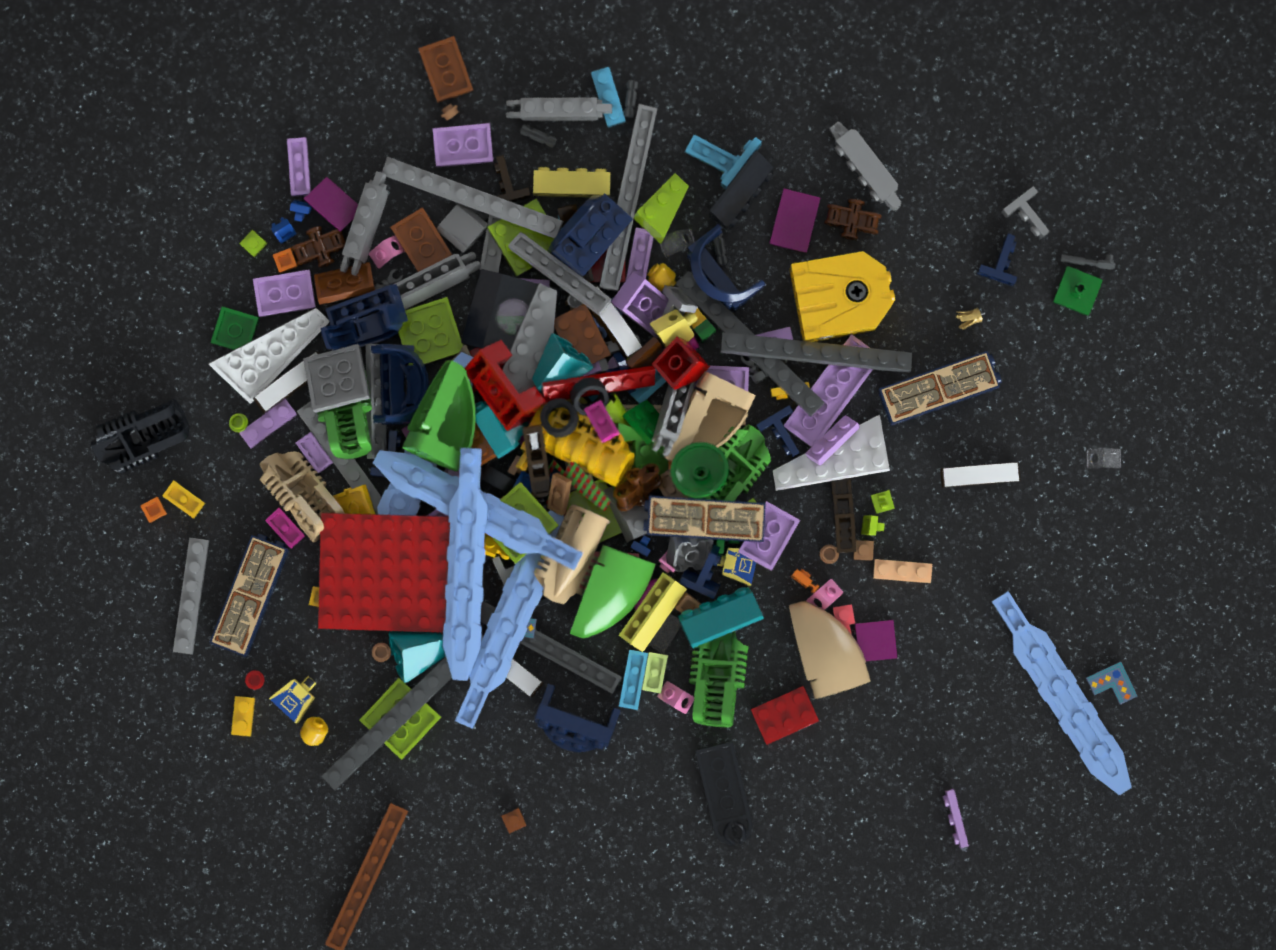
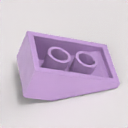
M632 272L611 302L623 314L652 336L658 338L650 323L662 317L669 299L646 279Z

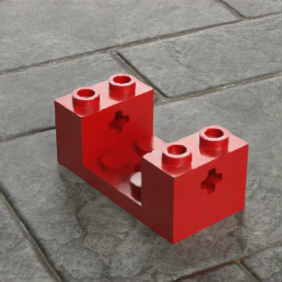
M500 340L479 350L464 369L468 378L501 424L509 431L529 421L546 401L535 386L522 393L517 392L501 369L512 354L503 341Z

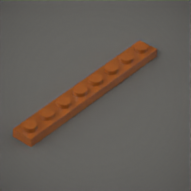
M390 803L325 945L335 950L345 949L408 810Z

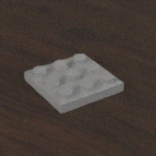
M359 344L303 358L314 413L370 399Z

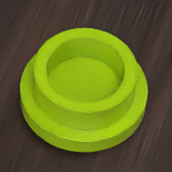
M241 413L234 414L229 420V426L234 432H242L248 426V419Z

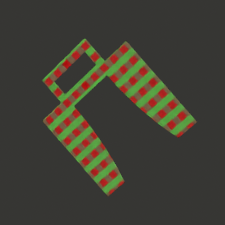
M553 459L548 467L549 476L554 468H556L561 475L572 480L571 484L583 496L600 509L606 510L611 500L576 462H570L564 471Z

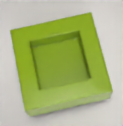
M253 230L240 243L253 257L267 244Z

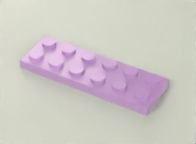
M852 334L844 343L846 346L870 348ZM828 365L811 388L824 401V405L811 417L798 405L784 424V427L812 447L825 435L873 369Z

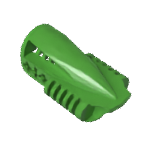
M371 399L317 412L318 421L326 422L330 449L337 458H359L370 453L372 450L366 412L372 410Z
M749 424L743 429H738L727 442L719 447L726 456L729 466L728 477L724 485L710 496L701 498L688 496V498L714 500L716 498V500L735 501L741 492L748 493V488L753 486L752 482L755 483L757 481L756 477H760L761 472L765 470L764 466H768L771 462L769 450L765 446V438L760 431ZM731 427L728 432H731L734 427Z
M735 631L693 648L700 650L692 651V656L699 658L691 659V662L695 664L691 665L690 669L695 671H691L690 676L695 678L689 679L690 684L696 685L693 721L698 724L713 727L733 726L737 688H744V683L737 681H745V676L738 674H746V670L742 668L746 667L747 663L742 661L747 660V656L743 654L748 653V646L743 645L737 640Z

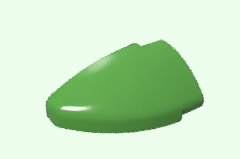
M448 360L443 364L408 425L410 432L402 447L404 450L420 458L457 472L460 468L461 448H471L476 421L474 395L469 378L462 365L452 360Z
M603 545L597 562L605 566L595 564L570 634L579 638H588L612 627L623 619L643 596L656 564Z

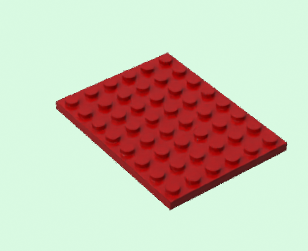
M321 513L324 529L320 535L318 629L443 632L446 622L447 600L445 599V588L448 581L447 547L449 546L450 539L449 516Z

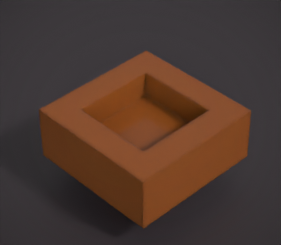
M519 808L501 816L509 834L527 826Z

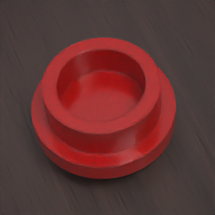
M250 671L245 677V683L250 689L257 690L264 685L265 678L260 671Z

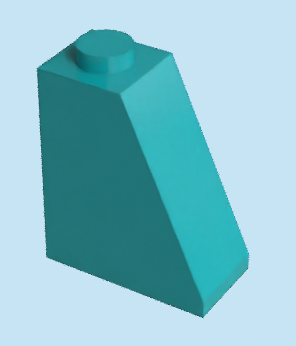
M553 333L549 337L532 378L540 393H542V383L582 377L593 369V365L582 352L579 354L572 347L573 344Z
M480 401L475 404L476 423L497 458L499 459L515 449L519 444L518 441L523 435L524 437L523 427L530 425L528 421L507 431L486 401Z
M389 632L391 654L394 655L395 661L398 664L395 666L397 674L404 683L409 682L446 657L441 632Z

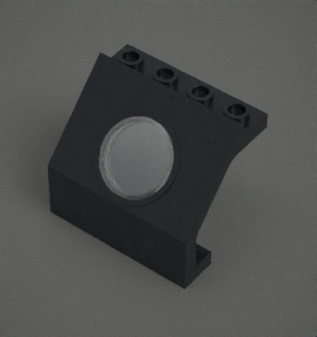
M481 269L461 343L483 349L502 340L510 351L538 284ZM551 288V289H554V290L557 291L556 310H555V315H556V311H557L558 304H559V302H560V296H561L562 291L557 290V289H555V288Z

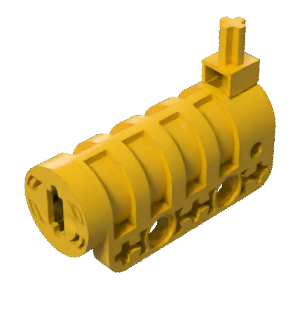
M546 403L536 412L529 426L542 425L540 414ZM559 408L554 409L548 417L549 424L558 429L564 427L570 421L571 416L567 413L569 411L565 408L560 410ZM579 413L578 425L568 436L554 437L548 434L542 426L546 453L568 464L576 462L584 472L616 488L626 480V472L632 469L635 454L630 451V447L625 442L621 433L602 443L589 418ZM524 441L520 447L523 454L516 467L526 472L528 463Z

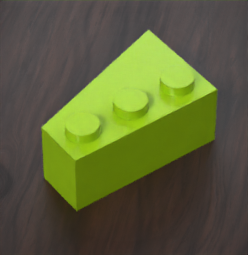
M676 173L634 216V220L660 244H662L689 187Z

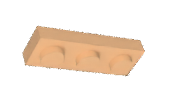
M874 559L873 579L931 583L932 564Z

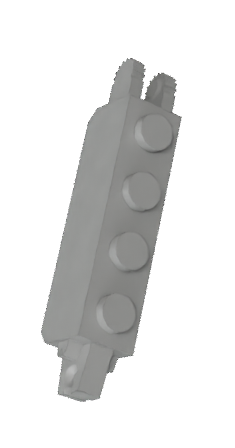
M521 98V100L506 101V106H521V112H507L506 117L521 118L524 121H595L598 118H602V114H612V104H602V100L597 98Z
M839 121L831 126L829 130L835 139L836 147L834 148L840 156L844 155L847 159V166L852 172L855 170L859 175L858 180L864 187L867 185L871 190L869 194L874 201L885 202L891 210H898L899 206H901V201L896 195L898 183L861 135L854 129L848 131Z
M376 171L374 179L370 180L369 183H365L342 252L344 256L340 268L342 272H346L350 261L354 260L351 274L356 276L361 264L367 261L388 197L387 185L384 184L386 174Z
M470 252L461 257L459 254H453L395 283L398 286L404 309L406 310L470 278L469 274L481 267L479 261L470 263L476 259V254Z
M695 382L676 390L668 384L652 438L654 442L652 450L658 451L662 445L665 447L663 455L668 456L670 454L673 444L680 435Z

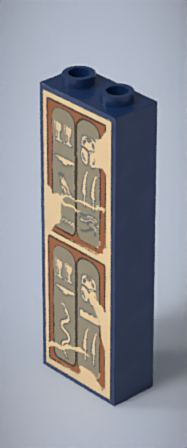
M988 351L879 388L878 393L890 426L998 389L1000 387L999 383H1002L999 373H995L993 367L995 361L992 354L989 355Z
M649 496V500H645L644 511L648 512V519H644L643 531H647V535L764 542L766 503Z
M259 533L257 536L251 535L209 642L244 657L249 655L289 549L285 548V543L275 540V543L267 541L268 537Z

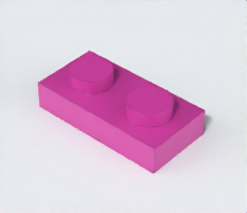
M601 400L584 409L602 443L620 434Z
M280 508L265 520L291 549L305 537L302 531Z

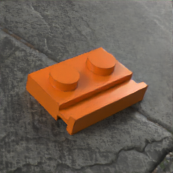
M796 569L791 575L803 587L811 588L812 594L819 587V585L814 586L811 584L812 580L809 579L811 575L803 569L800 571Z

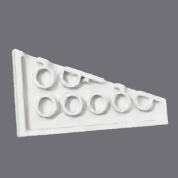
M314 308L214 360L209 365L251 404L254 401L253 397L264 390L321 332L320 328L325 327L330 321L317 308Z
M880 415L859 425L860 428L821 466L807 458L806 454H803L774 469L773 476L776 491L890 471Z

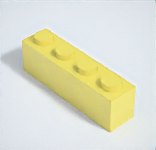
M539 167L538 170H534V196L591 197L595 195L602 196L605 193L610 197V172H607L606 169H595V172H588V169L578 168L576 171H569L568 168H557V171H549L550 168Z
M662 573L619 636L643 652L687 589L665 573Z

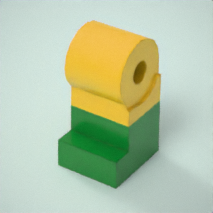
M697 308L694 314L698 321L690 327L701 342L714 334L716 329Z

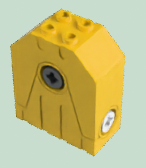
M864 251L791 264L789 269L803 341L816 342L875 331L895 301L894 291L890 290L889 287L890 282H892L890 271H886V267ZM853 290H855L856 293H859L858 297H856L855 294H852Z

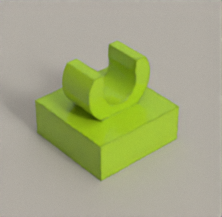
M890 490L871 495L876 514L895 509Z
M864 515L861 535L876 536V531H884L885 524L878 523V516Z

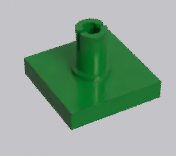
M1067 266L1053 302L1089 316L1103 280Z

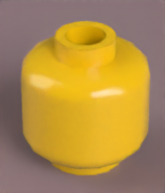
M665 263L655 264L647 274L649 276V283L660 292L663 291L665 285L674 287L676 284V273Z
M310 717L305 721L300 731V736L307 745H319L328 733V726L322 718Z

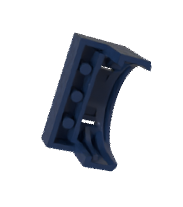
M605 193L602 196H591L557 234L550 244L548 252L583 277L633 218ZM569 237L573 241H575L580 247H577L573 242H571L569 240Z
M717 224L688 247L687 258L691 263L693 277L701 290L711 298L722 301L725 307L735 312L745 305L747 300L762 290L766 284L761 280L744 291H738L705 248L708 243L723 233L721 226Z
M397 284L385 286L326 308L331 326H325L320 329L327 349H341L356 344L364 347L366 344H375L395 336L400 331L403 323L408 321ZM379 310V312H376V313H374V314H371V315L362 317V316H364V315H367V314H370V313H373V312ZM354 323L357 325L360 336L357 335Z
M414 345L371 346V353L380 354L381 415H374L373 423H382V425L410 423L429 388L425 365L414 352ZM405 374H406L407 385H408V386H407L406 399H405V392H404V379H405Z
M548 684L535 717L537 726L544 730L547 737L560 748L572 752H587L596 748L603 750V747L607 748L621 710L613 708L607 727L550 707L549 703L555 686ZM567 732H570L575 735L574 738H572L565 734H567Z

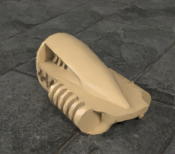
M293 451L285 454L275 453L269 455L260 463L264 472L260 481L264 485L267 484L266 488L271 490L270 493L273 496L276 495L275 499L277 501L281 500L279 503L281 506H284L285 511H291L300 528L312 542L319 541L321 531L324 529L321 513H344L342 507L325 488L327 483L322 481V477L317 476L316 470L312 471L314 468L309 465L307 460L303 461L305 457L301 453Z
M576 505L569 507L556 537L553 538L582 552L583 555L575 570L541 555L540 558L545 561L544 563L538 561L537 565L542 568L541 570L535 568L533 574H535L536 579L542 585L545 597L553 602L565 604L575 593L583 594L584 589L580 588V585L586 587L587 583L582 580L583 578L589 580L590 577L585 575V573L591 574L593 570L588 567L595 566L591 560H598L594 553L607 525L610 523L608 519Z

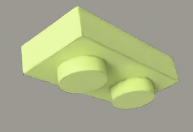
M649 652L642 690L661 693L668 655Z

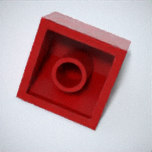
M678 336L652 363L654 368L674 390L697 381L710 367L688 341Z

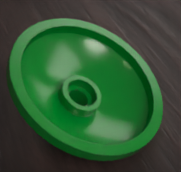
M696 442L685 446L675 455L671 464V478L676 488L683 494L695 498L707 497L717 492L726 482L729 472L728 461L724 453L715 445L706 442ZM700 473H705L703 477H699Z

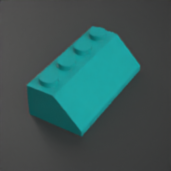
M741 587L735 590V593L721 595L713 602L702 603L694 610L688 609L683 611L678 616L685 637L691 647L694 648L762 620L764 617L750 588Z

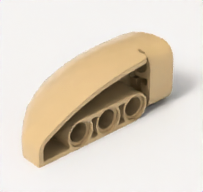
M704 372L695 386L701 389V391L693 388L680 435L673 444L670 454L668 456L664 455V458L673 461L675 455L682 448L696 442L710 443L719 448L743 424L756 395L715 375ZM731 427H734L731 432H728Z
M806 601L789 605L807 680L811 683L815 699L839 693L871 681L862 650L848 629L840 621L820 607Z

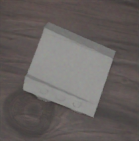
M458 203L436 229L459 251L464 253L480 238L489 224L467 206Z
M670 536L666 554L667 564L673 566L677 572H684L688 567L702 570L712 549L713 539Z

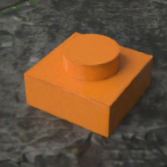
M291 248L273 254L279 273L298 267Z
M155 497L141 505L149 523L167 514L159 497Z

